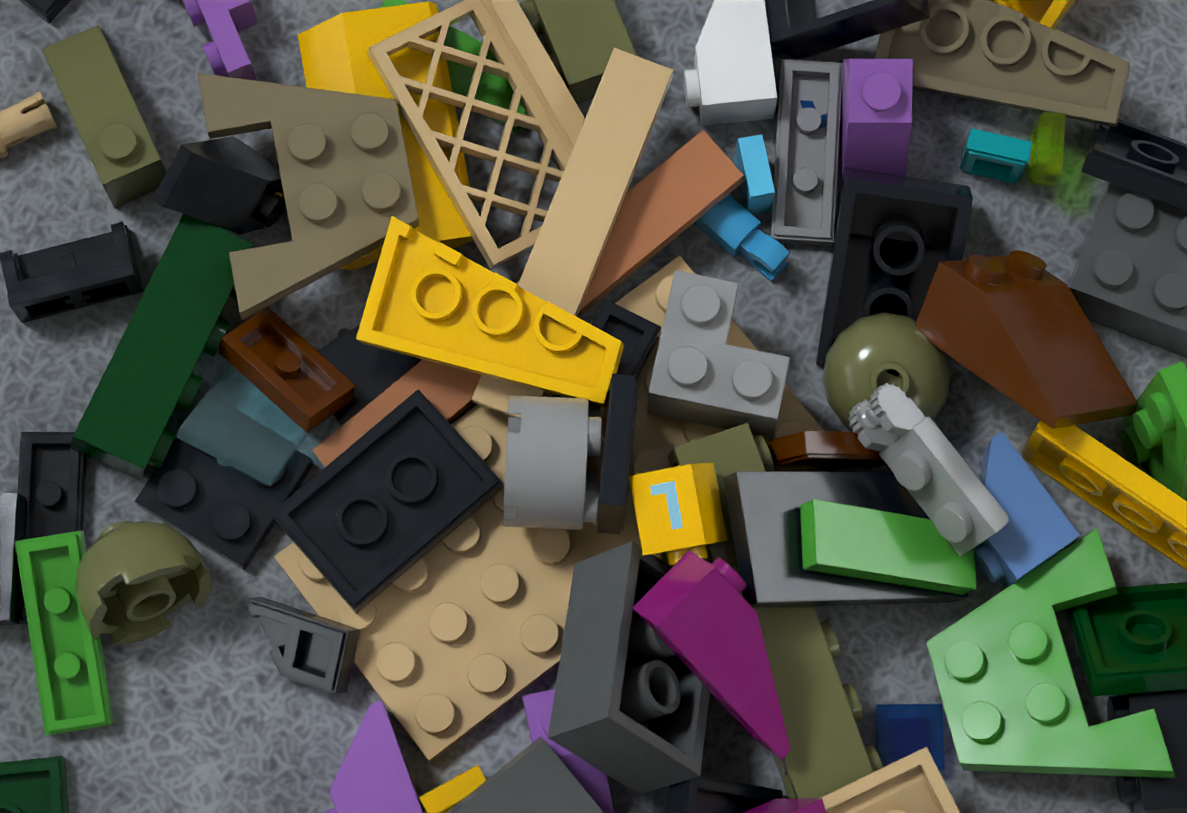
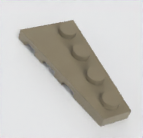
M927 0L930 18L881 33L879 36L874 59H913V89L1117 128L1131 67L1130 63L1058 29H1051L1027 18L1023 13L1003 4L999 5L990 0Z

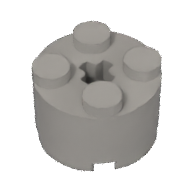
M509 395L508 414H521V417H509L503 527L583 530V522L597 523V472H586L587 457H600L602 422L600 408H588V398Z

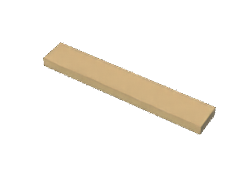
M617 48L613 49L518 283L519 287L577 317L674 76L673 69ZM481 375L472 401L510 417H521V414H508L509 395L545 397L546 392Z

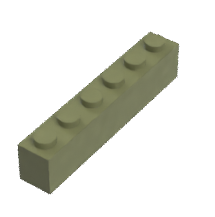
M748 423L676 446L667 456L671 468L688 464L714 462L728 541L706 545L708 558L704 560L712 564L719 557L733 568L738 575L739 571L724 477L736 471L774 472L773 460L765 439L761 435L753 438ZM814 606L753 608L758 615L791 749L782 760L773 754L788 799L821 798L883 768L875 748L872 745L864 748L855 723L863 720L862 708L852 684L846 683L842 685L833 661L841 657L840 647L829 621L819 622Z

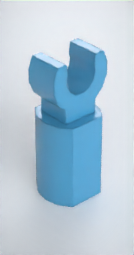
M727 195L694 223L732 257L735 258L741 254L751 266L771 283L788 266L785 259L790 255V252L777 240L764 234L760 230L761 221L730 195Z

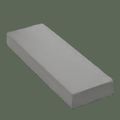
M781 59L773 176L775 196L772 204L770 236L779 243L816 246L833 245L843 63Z

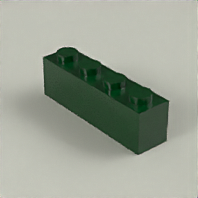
M185 214L182 215L73 434L70 448L138 480H141L148 464L157 469L161 468L176 434L165 430L175 408L186 413L188 412L204 379L193 374L201 354L205 352L214 357L220 346L221 338L225 336L230 322L220 318L229 297L237 300L229 252L251 249L254 246L253 243L216 225Z

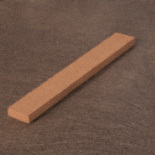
M704 130L699 132L627 191L577 314L578 318L744 182L742 172ZM421 360L315 447L312 452L326 467L418 389L449 423H452L475 404L472 401V397L481 375Z

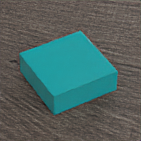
M971 128L963 148L959 168L962 169L961 172L1016 184L1017 181L1020 182L1028 164L1032 142Z

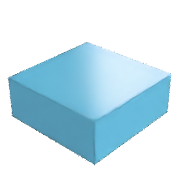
M763 135L738 138L734 163L744 175V182L740 185L744 208L752 215L771 212L775 189Z

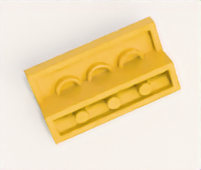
M428 1L344 12L298 34L306 87L393 99L368 56V49L437 14V4ZM439 32L424 39L436 43ZM406 47L389 56L399 76L425 83L432 59L431 54ZM439 58L432 86L453 92L447 60ZM409 92L418 107L421 95ZM428 98L423 118L430 130L455 137L459 125L455 106ZM398 108L419 217V226L414 229L452 249L472 241L473 238ZM440 146L449 161L452 149ZM459 152L454 172L462 185L470 187L464 153ZM383 245L339 269H359L379 261Z

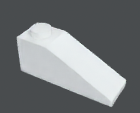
M765 0L713 1L695 47L694 69L684 70L687 107H699L701 126L774 119L777 92Z

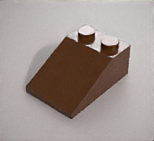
M1014 250L1009 255L993 257L970 255L968 259L939 262L915 324L929 342L1052 429L1131 416L1135 413L1138 402L1070 288L1065 282L1045 270L1047 265L1041 258L1028 252Z

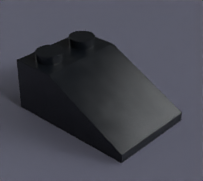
M845 168L816 359L817 365L825 364L826 353L839 334L859 318L880 313H890L908 316L917 321L939 262L963 259L973 201L969 186ZM887 369V372L898 375L896 370Z

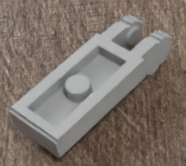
M888 383L883 386L881 385L873 391L874 393L870 396V401L865 399L863 402H859L849 412V426L852 427L853 433L858 434V440L865 448L880 451L879 455L893 471L898 482L908 490L932 520L937 531L950 543L959 556L987 540L1010 522L1006 512L929 416H924L912 399L905 396V391L903 392L900 386L896 387L894 383L888 385Z

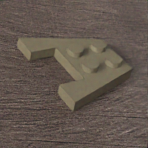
M197 73L209 139L271 128L274 137L292 241L229 252L239 313L242 320L382 246L391 216L410 225L413 229L419 226V217L396 99Z

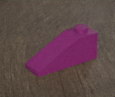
M689 550L632 609L754 740L782 760L791 749L758 615L740 595L747 587V584L721 558L718 557L710 564Z

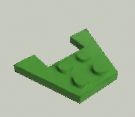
M1098 527L926 642L959 764L964 771L1176 778L1154 708L1090 727L1055 612L1118 594Z

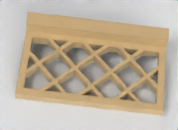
M464 0L369 47L368 56L392 98L396 99L400 112L489 268L493 269L533 248L541 229L539 227L530 232L533 219L544 222L548 212L537 208L544 178L560 182L585 118L517 0ZM471 16L483 37L479 55L476 56L443 45L448 27ZM439 32L436 43L424 39ZM406 47L431 54L432 59L425 83L399 76L389 56ZM488 49H490L497 62L486 59ZM439 58L475 68L467 97L432 86ZM482 71L507 79L514 91L509 110L474 99ZM409 92L421 95L418 107ZM428 98L463 109L455 137L430 130L423 118ZM519 102L527 115L517 113ZM471 111L505 122L498 150L463 140ZM513 125L536 131L545 145L540 164L505 153ZM440 146L452 149L449 161ZM459 152L494 162L486 192L461 184L454 172ZM550 156L558 169L548 167ZM502 165L536 175L528 205L494 194ZM471 200L483 203L480 215ZM490 206L525 216L518 239L500 248L497 247L485 226Z

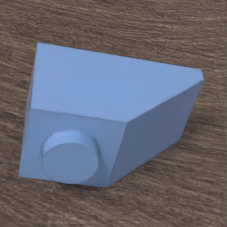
M1003 431L994 436L983 453L979 480L1009 516L1008 520L1010 522L996 534L977 545L974 549V557L977 567L989 581L994 583L1000 579L1005 587L1008 588L1075 543L1080 534Z

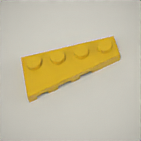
M391 216L356 340L366 345L560 396L588 398V403L607 408L610 399L612 374H617L624 349L622 341L551 302L537 297L509 279L484 268L464 257L456 250L431 239L413 229L410 225Z

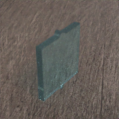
M229 364L180 426L176 437L217 458V463L220 466L226 467L230 465L271 487L310 431L306 433L234 366Z

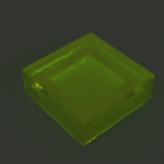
M1043 112L1032 125V147L1030 151L1028 181H1032L1031 184L1053 186L1062 176L1066 113Z

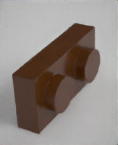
M266 307L221 338L219 354L306 433L353 400L356 385L269 307Z

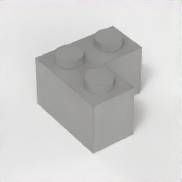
M675 270L648 391L647 413L723 429H730L748 423L752 435H761L773 439L790 357L727 344L739 283Z

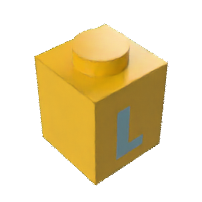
M714 462L688 464L629 476L643 556L666 552L668 565L676 564L689 550L702 559L708 558L706 545L728 541Z

